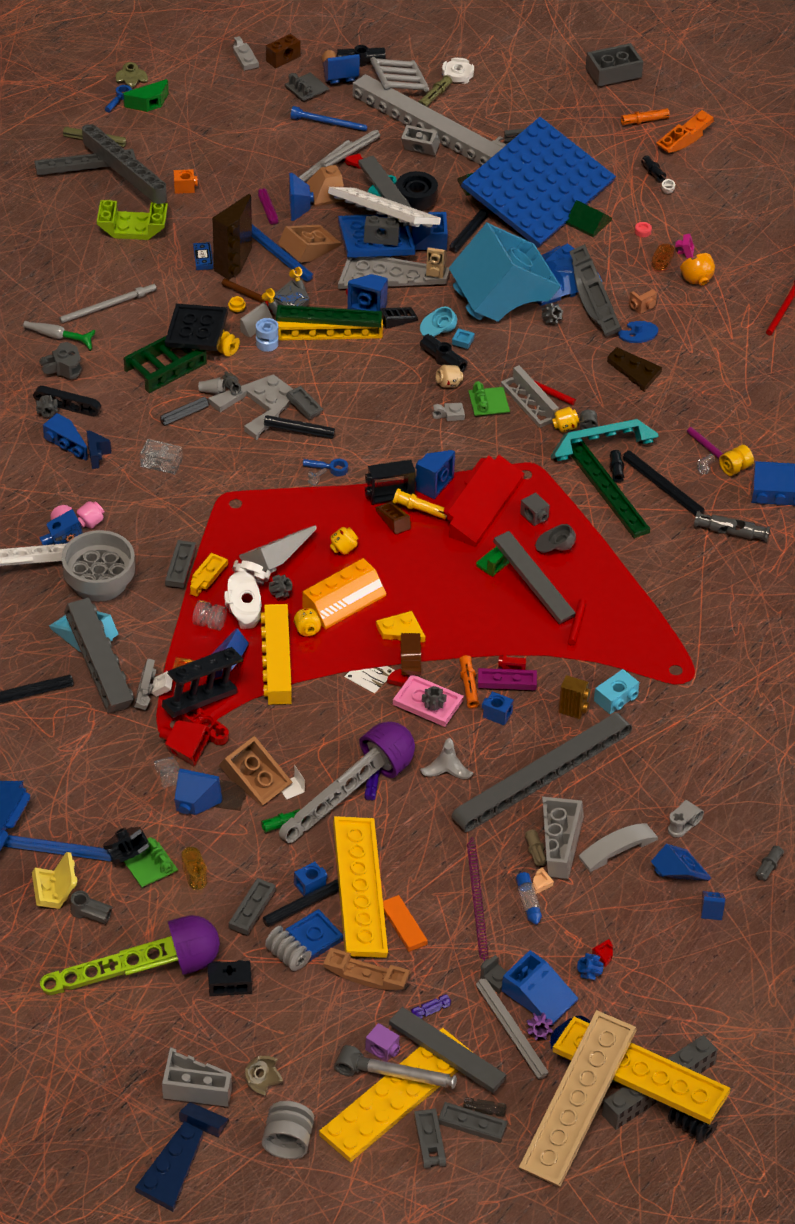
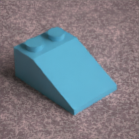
M97 611V617L104 625V633L112 641L114 637L119 635L110 614ZM66 615L49 625L51 630L81 652Z

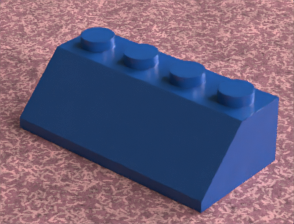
M755 461L751 485L752 503L795 505V464Z

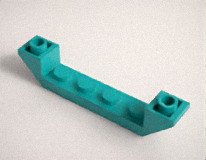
M638 419L568 432L563 435L554 449L551 459L557 458V461L567 460L568 456L573 454L571 443L582 442V438L588 437L589 440L598 439L599 435L602 434L609 437L617 435V431H623V434L634 431L636 442L642 441L643 444L654 442L653 439L659 436L657 432Z

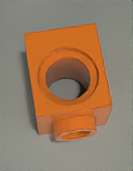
M173 170L175 194L195 193L194 186H198L197 176H194V170Z

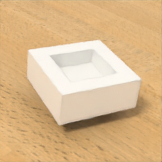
M168 671L154 677L151 693L156 697L171 690L173 679L167 674Z

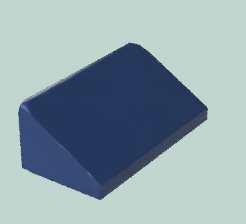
M191 1102L179 1112V1121H185L218 1138L229 1121L228 1118Z

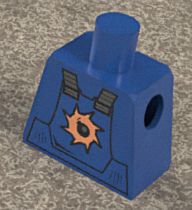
M71 509L48 522L46 525L49 534L39 537L42 546L66 544L74 537L82 534L83 532L74 510Z

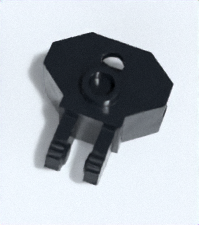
M141 826L128 829L121 828L115 832L111 839L103 844L104 849L111 856L112 864L121 863L133 858L150 846Z

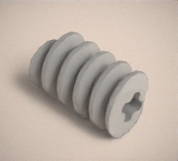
M282 926L275 927L266 939L265 947L273 955L277 956L280 961H283L286 966H289L292 971L303 968L311 958V951L306 952L307 948L304 945L300 946L301 943L298 940L295 941L294 936H289L287 930L283 931Z

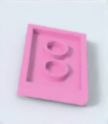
M410 675L394 697L393 705L445 727L462 704L464 696L416 675ZM432 686L443 689V694L447 695L443 708L435 711L425 708V703L422 702V695L425 694V689Z

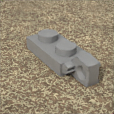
M240 36L234 37L233 53L242 69L245 71L258 68L259 62L249 45L243 43Z
M147 659L144 665L134 707L146 710L150 698L148 695H150L153 686L150 680L154 679L156 669L153 668L155 660Z

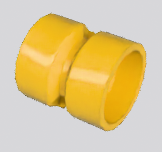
M742 444L732 449V451L722 454L719 457V463L725 474L733 476L739 473L740 469L744 470L754 464V457L751 450Z

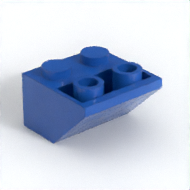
M446 212L428 213L440 217V225H433L432 227H426L422 224L419 227L412 226V239L415 250H427L428 247L447 250Z

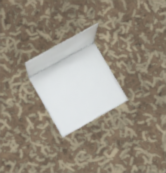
M295 765L294 777L290 778L293 783L281 791L286 799L305 792V779Z

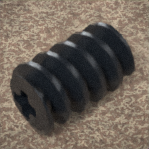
M672 1107L668 1115L670 1122H675L677 1127H682L685 1133L689 1132L691 1138L696 1137L698 1143L706 1141L714 1133L718 1125L717 1121L709 1125Z

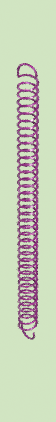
M473 837L470 838V842L468 843L469 846H471L470 843L473 842ZM475 853V854H470V855H476V857H470V858L468 857V859H469V865H470V863H471V861H470L471 858H477V854H476V853ZM477 861V863H471V865H472V864H477V866H471V868H472V867H478V861ZM470 868V874H471V873H472V874H473V873H478V872H472L473 870H478V868H477V869H471V868ZM471 877V884L474 885L473 883L479 882V881H476V882L473 881V880H476V879H479V878H475V879H474V878ZM479 887V888H474V889H480V891H474V893L472 894V895H473V902H474V900H475L476 898H481V897H474V896H476V895H481V888H480V887ZM481 901V903H478V904L474 902L475 918H476V916H477L478 914H483V912H482V913H477V911H475V910H476V908H475L476 905L481 904V905L483 906V904H482L483 902H482V901ZM476 921V928L478 929V928H479V927H477V926H479L478 924H481V923H484V922H480V923H479V922ZM480 947L478 948V949H479V957H480V958H482V957L480 956V955H482L481 953L487 952V951H481V950H482V949H487V947H486V948H480Z

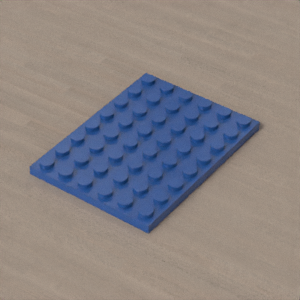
M539 117L464 180L461 187L539 248L565 225L576 200L587 205L610 185L616 176L547 121Z

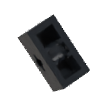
M238 960L234 962L218 961L209 963V997L252 994L250 961Z

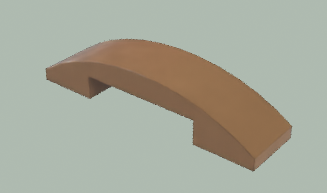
M330 948L323 963L325 968L347 980L385 990L403 989L411 973L408 969L390 965L389 969L355 960L351 958V953Z

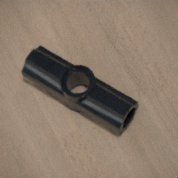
M357 45L354 49H337V57L359 54L360 66H366L371 62L370 59L372 57L386 59L385 48H368L365 45Z
M429 334L423 336L420 346L436 357L437 364L456 365L460 368L461 372H464L468 362L452 351V346L449 343L440 342Z

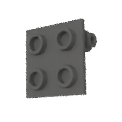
M311 72L301 77H298L296 73H290L288 76L289 82L285 83V86L303 101L329 90V87Z

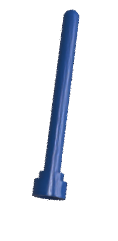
M293 106L291 110V119L305 118L361 131L367 130V126L364 124L304 112L303 109L297 106Z

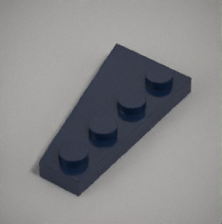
M184 1121L135 1186V1192L174 1212L185 1178L189 1174L191 1163L202 1141L203 1131Z

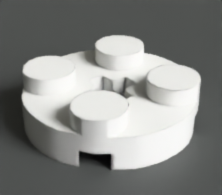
M451 58L450 62L447 63L445 61L443 63L442 74L443 76H449L452 82L466 84L474 75V65L469 64V60L464 58Z
M236 560L232 567L235 573L244 571L252 575L257 585L263 586L264 582H268L271 574L269 570L267 572L262 571V566L242 560L241 564H238V560Z

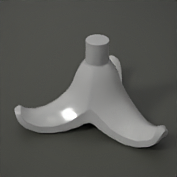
M451 738L445 741L440 755L430 765L420 769L422 774L428 777L437 776L444 772H449L461 779H469L473 775V772L466 769L457 758Z

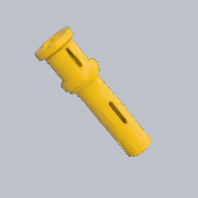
M399 488L397 489L393 499L394 504L399 503L408 509L414 508L444 520L447 519V515L440 513V511L444 512V507L417 498L415 494L411 495L401 491Z

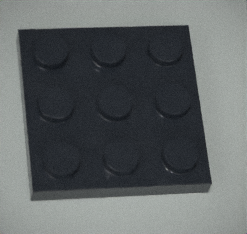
M176 303L165 339V346L218 351L228 315V307Z

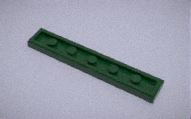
M277 305L276 321L381 328L382 311Z

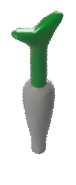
M24 321L23 324L24 328L55 339L65 337L81 341L89 350L92 349L91 338L95 335V330L86 334H78L65 331L64 327L54 324Z

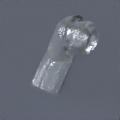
M708 454L697 461V470L700 474L705 475L710 471L708 465L715 461L712 454Z

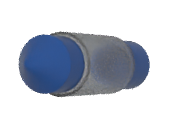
M520 872L516 876V882L524 912L529 922L538 924L542 914L534 885L529 873Z

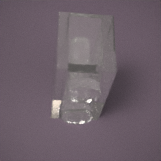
M147 439L140 453L141 467L176 474L183 460L181 446Z

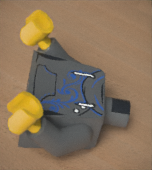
M296 267L295 270L293 269L289 272V276L295 278V281L291 280L276 293L272 288H269L262 294V299L269 301L268 308L272 310L275 316L277 305L308 307L310 299L303 280L299 277L302 275L300 267Z

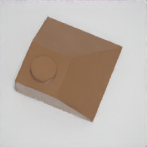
M337 165L320 168L306 182L310 186V192H313L314 202L312 203L314 207L345 201V199H335L334 195L328 193L329 187H344L342 175Z

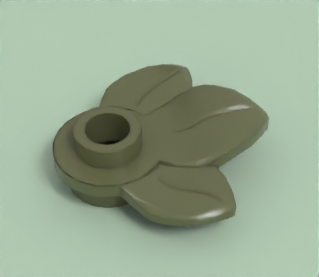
M133 62L125 63L122 70L118 71L115 77L116 82L124 81L132 89L138 81L143 83L148 81L146 72L139 69L137 64Z

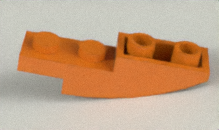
M701 110L683 126L678 124L656 142V145L668 153L681 150L702 137L703 130L714 122V117Z

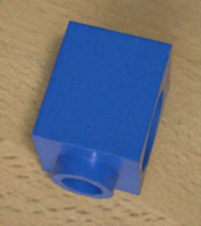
M492 691L490 696L485 698L482 703L483 718L505 726L513 713L514 699Z
M313 862L294 872V885L305 896L325 886L328 876L323 867L320 868L316 862Z

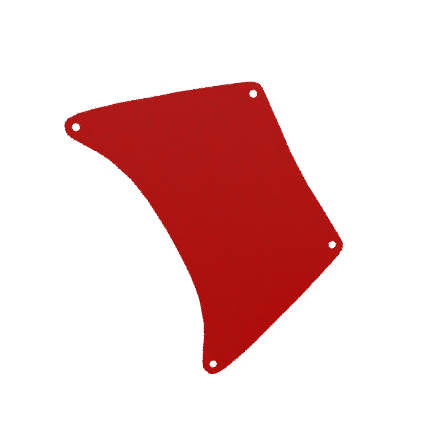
M524 462L514 463L513 465L521 471H530L532 477L521 481L476 547L449 537L451 521L414 508L408 509L399 503L395 505L410 516L411 528L397 534L394 533L375 508L385 503L371 505L370 499L366 498L365 487H368L366 483L340 486L243 490L222 494L213 506L194 561L167 655L164 673L211 655L238 628L249 644L242 655L243 662L238 663L230 672L229 680L237 687V693L203 706L201 709L218 720L237 707L252 699L263 696V685H267V682H263V670H267V667H263L262 656H266V653H262V641L266 640L262 638L261 627H265V624H261L260 618L254 628H240L237 618L225 606L224 593L228 591V579L235 573L232 570L234 562L238 560V564L242 563L239 555L316 525L317 529L283 564L276 567L277 570L270 574L268 582H264L263 586L257 585L262 603L260 613L265 612L264 605L288 604L291 685L343 672L401 664V641L398 639H382L376 627V621L410 611L413 612L425 635V642H421V662L457 659L465 655L470 657L503 656V649H507V656H552L596 662L675 685L691 681L695 676V668L690 655L677 634L605 539L546 470L535 463ZM472 470L454 472V478L435 499L416 491L415 482V495H417V498L445 508L460 487L467 486L465 479ZM403 480L376 482L375 488L403 484ZM536 492L550 507L549 518L534 526L520 514L521 500ZM238 499L242 502V505L239 508H232L229 502ZM561 524H568L573 528L576 534V541L569 550L557 551L554 549L541 553L536 549V541L544 532ZM341 527H350L358 537L357 546L346 555L340 552L336 554L330 546L332 544L331 535ZM510 531L575 613L579 600H586L575 645L568 644L574 617L559 624L510 563L493 577L476 566L478 560L496 547L493 542L495 537ZM211 553L228 559V565L206 590L202 589V592L197 597L190 594L192 575ZM364 558L376 570L386 591V596L328 629L321 625L320 630L315 635H301L295 626L294 616L299 610L304 609L303 591ZM285 575L291 580L292 591L288 592V597L276 598L270 593L269 582L273 581V576ZM244 594L241 597L245 603H250L253 600L250 594ZM673 665L680 666L682 673L680 675H673L670 673L669 668ZM207 675L200 678L199 686L206 684ZM172 680L171 690L159 695L156 721L159 733L163 727L172 729L170 727L171 721L181 720L179 717L172 718L162 707V701L174 695L176 686L174 680ZM191 681L184 684L183 692L190 690ZM195 712L187 713V716L194 717L197 715ZM205 722V723H202V724L208 726L210 723Z

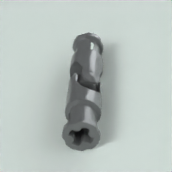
M697 511L694 527L701 526L709 528L711 531L727 533L747 539H761L766 543L768 542L771 528L770 526H767V528L756 526L755 523L730 519L724 516L701 514L700 511ZM738 525L742 529L736 530V526Z

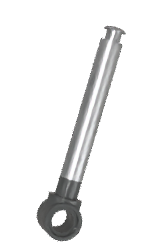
M350 1045L342 1047L334 1064L335 1070L345 1076H352L355 1072L359 1073L363 1070L442 1087L451 1086L452 1089L455 1088L457 1083V1077H450L449 1074L366 1058L360 1050Z

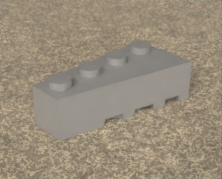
M542 796L548 875L550 877L569 879L584 818L583 802L580 800Z

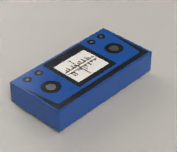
M210 242L193 243L196 270L213 269Z

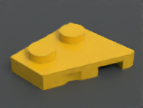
M412 611L376 621V627L382 639H398L401 641V633H420V641L425 642V635Z

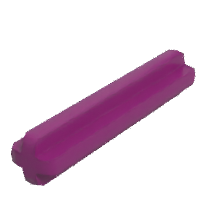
M265 188L259 189L258 196L271 225L277 224L278 216Z

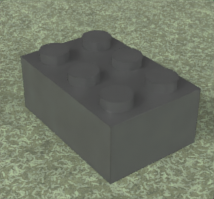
M629 43L587 52L586 69L597 86H604L642 77L643 60L632 44Z

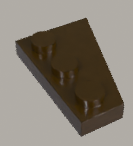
M618 347L607 357V362L620 373H625L632 383L636 382L643 392L662 372L661 366Z

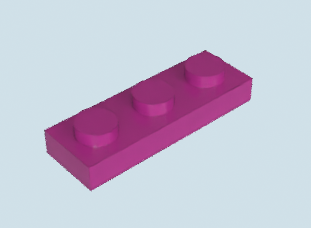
M478 668V688L536 690L537 670Z

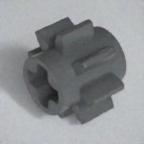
M553 303L546 304L545 308H542L541 317L546 321V324H558V320L563 319V310L559 307V304L553 305Z
M51 395L42 396L39 401H36L37 414L41 413L43 417H52L55 412H58L57 399L53 400Z
M285 575L273 576V581L269 582L270 593L276 598L288 597V592L292 591L291 580Z
M432 686L425 689V694L422 695V702L425 703V708L435 711L443 708L447 695L443 694V689Z

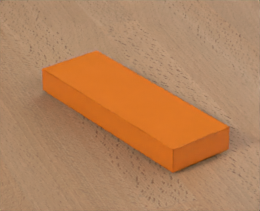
M397 895L384 900V913L408 952L427 945V938L401 897Z

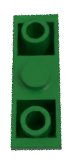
M165 79L124 92V107L145 112L162 107L169 94L168 80Z

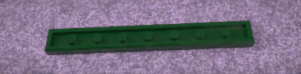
M584 441L571 443L573 454L570 456L631 536L637 538L649 534L650 527Z

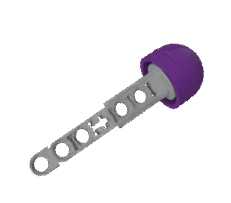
M382 722L372 727L359 739L360 748L364 756L297 812L294 818L291 817L284 823L279 831L280 838L288 843L296 841L303 835L304 831L310 829L376 771L379 770L381 774L388 778L396 777L410 764L414 755L415 742L410 731L396 722ZM365 766L364 771L360 774L361 769ZM351 779L350 783L345 787L347 781ZM321 804L320 809L316 812L317 807ZM305 816H307L305 822H304L303 824H301L303 818H304ZM292 828V832L287 836L288 831Z

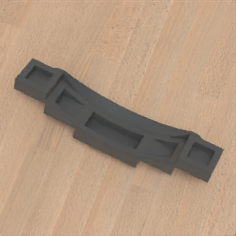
M584 244L569 251L573 259L572 264L577 289L587 313L594 322L601 325L606 337L621 331L622 328L586 245Z

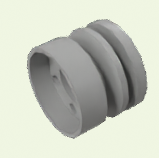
M279 1101L273 1103L269 1108L262 1138L263 1148L278 1158L298 1159L303 1157L307 1153L315 1117L313 1112L308 1107L297 1102Z

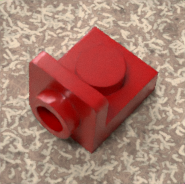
M503 649V656H499L498 667H502V669L525 670L526 658L507 657V649Z

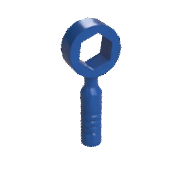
M128 85L118 86L116 88V97L105 107V111L109 113L120 102V99L123 100V93L121 92L130 91L132 88Z
M334 459L330 464L323 461L303 460V466L320 469L330 468V472L334 476H344L348 472V463L344 459ZM336 466H341V467H343V468H342V469H337V468H335V467H336Z

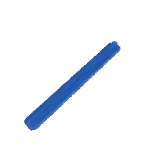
M252 224V237L292 270L300 267L302 269L300 277L308 282L313 279V273Z
M8 835L3 847L61 855L70 852L72 856L111 861L108 851L101 847Z

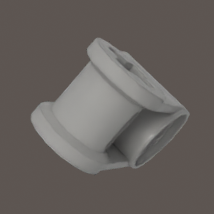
M685 800L677 809L671 812L669 817L671 823L668 826V833L673 837L684 836L685 833L702 820L704 811L690 801Z

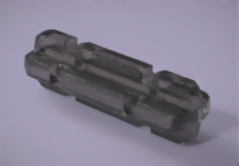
M466 1097L463 1108L475 1109L476 1112L490 1115L496 1113V1116L504 1117L507 1105L503 1103L496 1105L495 1102L481 1099L474 1101V1098Z

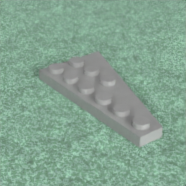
M384 256L373 258L348 257L338 282V289L348 288L349 280L370 274L388 278V287L447 284L450 270L446 267L444 277L437 278L426 276L427 264Z

